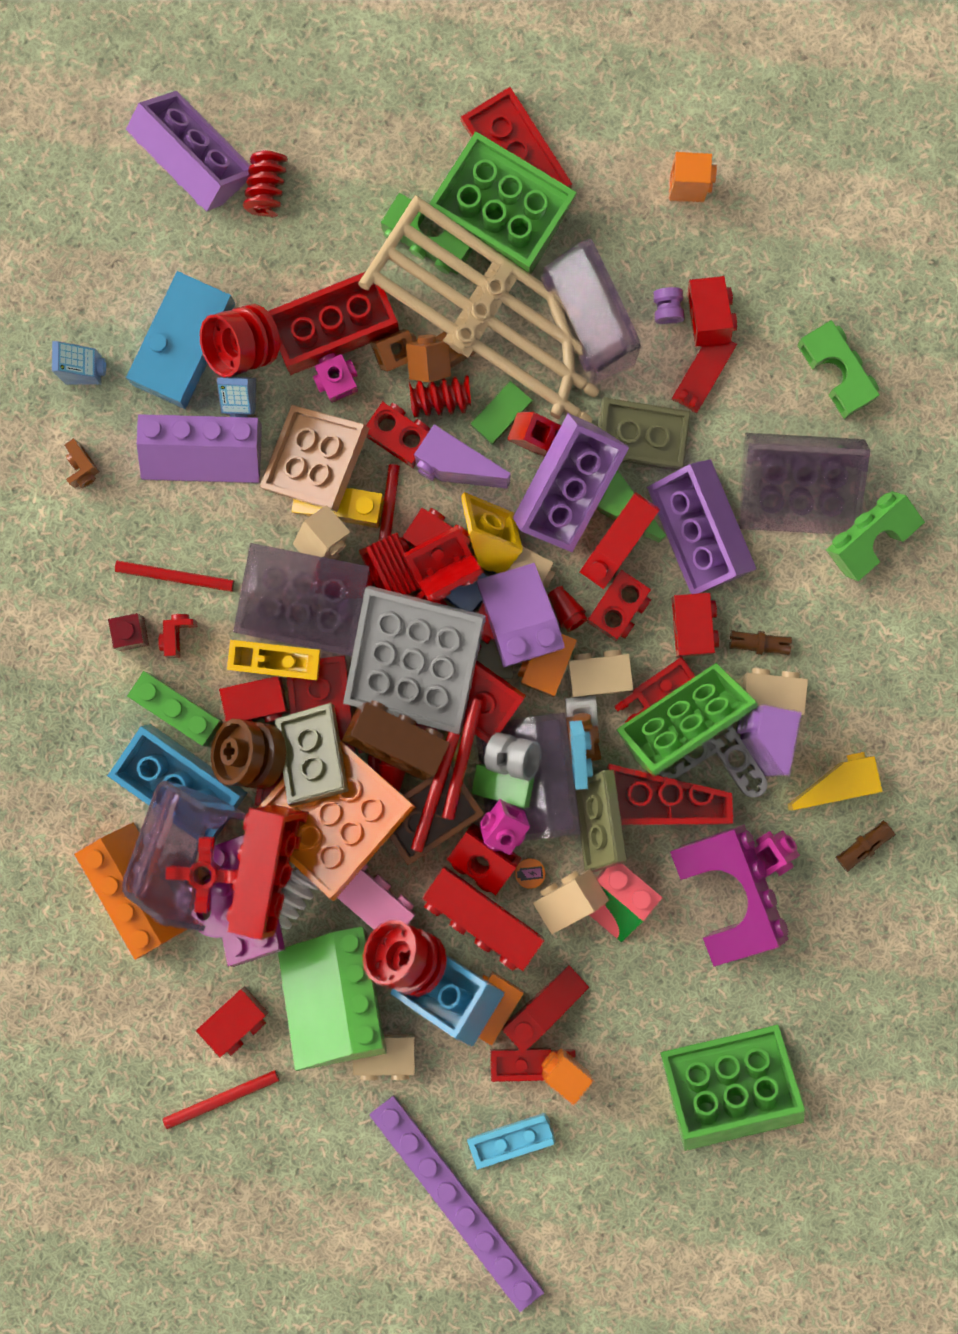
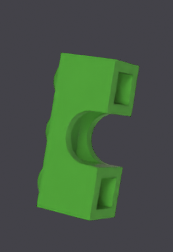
M401 193L397 195L381 221L385 238H388L412 201ZM418 212L411 226L420 231L419 227L425 216ZM446 230L439 236L429 237L463 262H466L473 251L471 247ZM403 236L400 242L410 247L409 251L414 256L420 259H424L426 256L435 262L434 266L445 274L453 272L458 275L457 271L407 237Z
M830 320L802 337L797 346L812 370L824 363L834 364L841 370L842 383L833 388L828 395L843 419H846L875 401L879 396V387L875 379L871 375L867 376L863 370V362L859 354L855 350L851 351L847 345V337L843 329L839 325L835 326L833 321Z
M892 491L881 496L877 501V505L869 512L857 517L854 522L855 524L850 529L838 534L826 551L846 577L859 581L880 563L873 550L874 540L879 533L885 531L890 538L904 542L925 521L906 495Z
M145 671L142 672L127 697L201 746L208 747L224 723L204 708L191 702L176 692L175 689Z

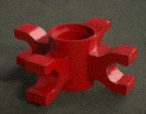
M203 836L199 838L198 863H195L192 867L177 865L166 867L165 879L189 880L190 884L196 888L194 913L210 912L211 887L218 882L233 884V880L236 874H238V869H221L213 861L215 837ZM201 866L209 868L212 873L209 883L202 882L198 877V871Z

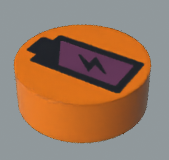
M526 858L519 862L516 867L515 877L522 887L533 889L540 886L544 881L545 869L540 861Z

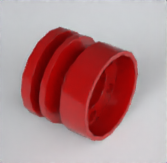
M249 304L209 315L203 320L200 328V345L203 356L209 367L222 377H231L248 370L270 365L276 360L280 350V337L277 325L271 314L264 307L257 304Z
M390 920L380 924L370 934L363 952L364 969L371 980L379 985L395 989L409 996L419 997L432 991L443 977L447 963L446 950L439 938L397 920Z

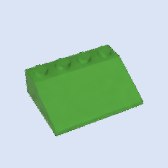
M475 131L429 204L531 274L548 248L577 192Z
M715 663L616 730L638 764L655 776L757 708L758 704Z
M363 926L325 934L285 947L284 951L278 952L295 1071L387 1054L376 984L368 977L363 964V952L365 943L368 940Z
M779 1025L660 1052L684 1151L804 1123V1105Z

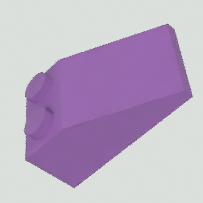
M436 425L432 426L414 454L416 466L419 468L418 473L430 481L437 478L442 482L506 489L510 485L511 473Z
M535 563L476 581L503 668L565 648L554 612Z

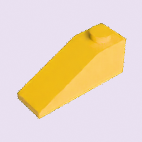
M346 488L338 511L333 512L341 522L379 528L384 497L381 493ZM294 499L291 513L311 516L320 510L321 507Z
M230 640L227 670L317 680L321 650Z
M865 752L846 755V762L837 764L787 804L788 810H798L883 792L875 756L865 757Z

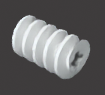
M298 869L295 872L292 871L290 880L280 892L285 895L279 917L281 928L288 930L292 927L288 918L296 920L299 917L295 908L302 910L306 908L302 898L311 900L314 897L309 888L319 890Z

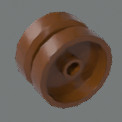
M230 719L223 723L215 735L211 748V766L216 779L224 785L265 790L273 786L281 776L285 766L286 745L281 731L272 724L242 719Z

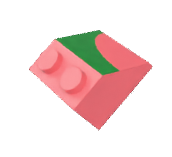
M620 863L603 869L596 877L609 901L595 912L589 914V916L622 943L646 919L663 897L624 864Z

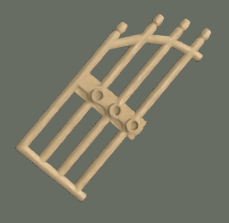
M415 195L359 281V286L369 290L373 283L445 331L447 335L443 341L450 345V348L467 358L474 351L553 405L550 415L555 419H560L564 412L591 423L593 419L589 414L580 411V408L568 401L572 384L594 398L600 391L594 384L588 383L584 377L575 372L574 352L593 364L599 359L596 352L587 349L586 345L572 336L564 314L566 311L569 316L579 320L583 314L582 310L576 305H572L569 300ZM418 212L490 260L492 263L486 273L482 275L411 226ZM402 237H407L477 285L471 297L468 299L396 250L395 248ZM388 259L460 307L462 311L456 321L453 323L381 274L380 271ZM516 280H519L547 300L555 324L509 293ZM501 304H505L562 343L563 363L494 317ZM489 327L561 376L562 381L558 393L481 342L480 338L486 328Z

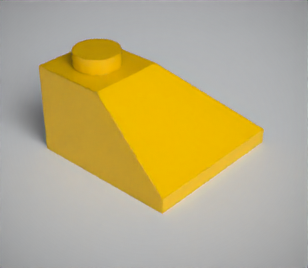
M464 492L461 495L469 536L478 564L486 571H494L496 573L507 571L523 551L518 527L513 519L514 512Z

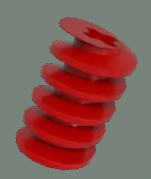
M269 150L258 151L250 156V163L252 165L248 168L250 177L246 181L249 188L245 190V197L247 199L243 202V208L247 212L258 216L278 217V214L272 211V208H280L281 202L275 200L274 197H281L283 192L275 188V186L283 185L285 182L277 174L286 173V168L279 165V163H286L288 161L287 156Z
M465 375L463 384L459 383L456 376H453L451 385H448L444 378L440 380L439 386H436L433 381L428 382L427 387H424L422 381H417L415 388H412L409 381L411 410L415 418L419 417L420 409H423L426 417H430L432 408H435L438 416H441L444 407H447L450 415H453L456 406H459L462 414L466 413L468 405L471 406L468 375Z

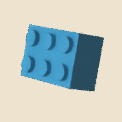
M447 954L445 973L439 984L429 993L418 997L409 996L392 989L391 995L453 1038L470 1046H474L505 992Z

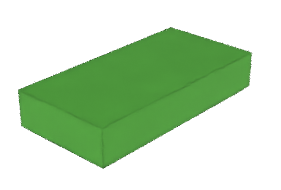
M510 381L472 421L470 426L493 445L512 425L517 413L524 412L532 403V400Z
M477 764L471 794L497 801L501 799L509 804L527 808L530 804L534 777L526 781L511 777L509 773L503 775L489 771L484 764Z

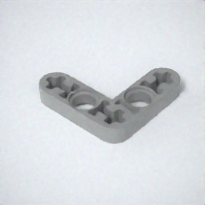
M732 725L726 728L728 732L725 733V738L728 743L734 739L737 745L728 747L722 753L719 748L725 746L720 738L715 740L712 737L701 744L703 753L699 758H691L688 754L683 756L689 762L688 766L684 767L682 761L674 767L676 771L674 774L670 771L658 773L662 777L675 779L716 753L745 796L759 797L767 789L765 775ZM733 750L741 751L745 757L741 767L735 768L729 764L728 756ZM750 764L753 770L748 771L751 778H759L761 781L757 785L759 788L757 792L753 789H746L745 786L749 782L745 775H742L740 779L736 775L737 772L744 771Z

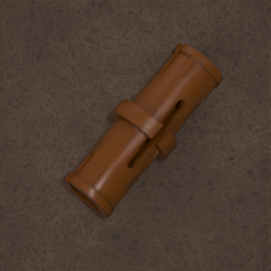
M735 630L730 632L731 642H729V649L755 651V654L762 655L763 652L790 655L792 646H789V644L792 643V637L765 635L764 631H758L757 634Z
M883 820L863 837L859 835L855 843L835 858L844 870L849 872L866 857L869 856L871 858L875 855V850L894 837L895 833Z

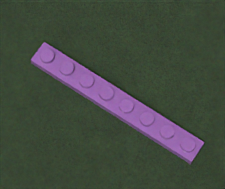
M392 1095L372 1111L369 1116L519 1312L544 1294L542 1287L397 1098Z

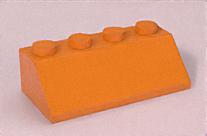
M134 822L98 839L74 854L134 960L141 958L193 927L169 883L159 877L162 871Z

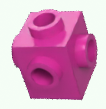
M335 353L319 359L320 364L315 366L318 374L313 376V379L320 393L326 391L331 403L358 392L353 380L358 374L351 359L345 362L342 354L336 356ZM333 374H339L337 378H331Z
M501 799L498 800L491 812H487L483 816L480 823L485 845L493 851L500 850L509 855L516 846L523 842L526 832L530 828L525 811Z
M784 830L775 835L769 831L755 840L758 846L754 850L758 860H761L764 864L766 877L774 872L778 876L783 875L794 867L791 861L800 856L795 841L789 835H786Z

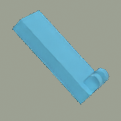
M546 1113L467 1139L477 1170L554 1145L556 1142L553 1129L550 1127L549 1117Z

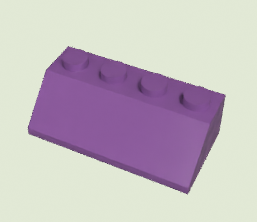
M178 91L138 103L126 130L206 212L222 206L246 183L247 178L250 177L248 173L250 164Z
M568 413L513 516L520 531L573 552L629 447L596 425Z
M138 414L137 451L141 480L260 483L262 424L258 418Z
M711 459L691 463L647 487L654 505L660 508L658 512L659 518L691 594L705 592L757 569Z
M762 705L738 720L736 733L741 734L740 739L765 776L790 775L801 712Z

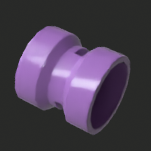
M677 287L655 290L653 292L654 302L657 304L655 322L657 324H672L684 321V310L681 308L683 290Z

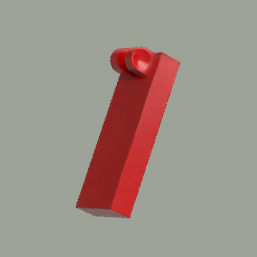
M731 341V343L702 346L671 400L682 404L697 414L735 350L737 343Z

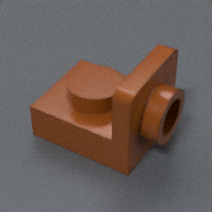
M73 438L64 446L69 452L66 455L67 460L78 471L66 480L75 489L79 486L80 488H85L96 480L94 476L100 471L81 443Z

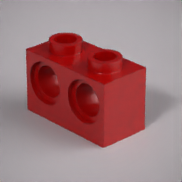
M382 401L366 424L370 428L366 438L413 469L416 465L414 454L431 428L418 419L413 422L405 417L406 412L398 405L391 403L389 406ZM392 419L395 421V426L390 431H383L379 428L381 421ZM409 435H416L420 438V442L416 447L409 448L404 445L405 438Z
M620 570L586 622L615 642L620 636L626 639L635 625L631 622L635 613L639 612L642 614L652 599L647 597L651 589L623 570ZM625 588L634 589L637 593V600L633 603L625 602L621 596L622 590ZM610 612L618 614L621 619L620 626L616 628L607 626L604 620L605 615Z

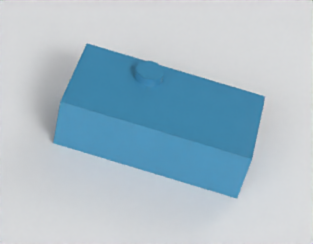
M177 271L126 379L133 386L186 409L207 365L200 345L202 322L209 315L234 309L236 304L232 296Z
M152 724L139 728L108 774L109 778L198 841L203 836L215 837L216 840L248 793L239 786L222 784L216 779L210 765Z

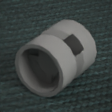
M495 733L489 740L485 751V766L489 771L503 775L509 773L511 777L526 781L531 780L535 776L541 761V747L538 742L523 738L517 740L515 736L503 733Z

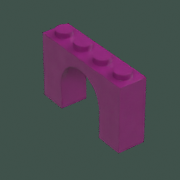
M745 824L693 841L670 851L680 880L707 871L719 870L734 876L742 884L746 892L748 907L742 922L712 931L703 937L713 967L778 948L789 940L787 924L783 918H780L776 908V895L768 887L765 879L766 870L764 864L757 858L754 850V838L747 831Z

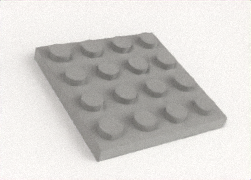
M367 586L364 592L343 703L359 707L365 702L371 704V701L374 700L389 708L387 712L397 717L403 714L414 719L416 723L459 734L463 727L486 615Z

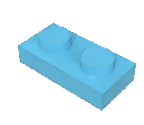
M582 720L569 721L572 773L575 789H588L587 777H593L591 758L586 759V750H591L590 731L584 732Z

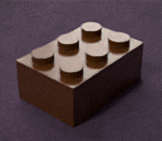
M374 700L371 701V704L365 702L356 709L341 740L342 742L422 781L435 776L450 744L443 740L444 735L431 728H427L425 731L415 726L416 721L403 714L397 717L387 712L389 709L387 706Z
M452 764L422 852L410 848L434 777L425 780L403 795L415 808L389 838L407 865H410L485 815L463 782L454 820L442 818L454 770Z

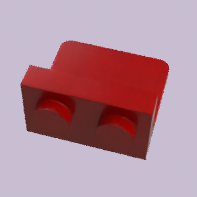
M457 526L403 553L419 586L429 601L446 598L450 595L451 590L460 585L468 586L477 581L478 576L483 573L481 566L471 554Z

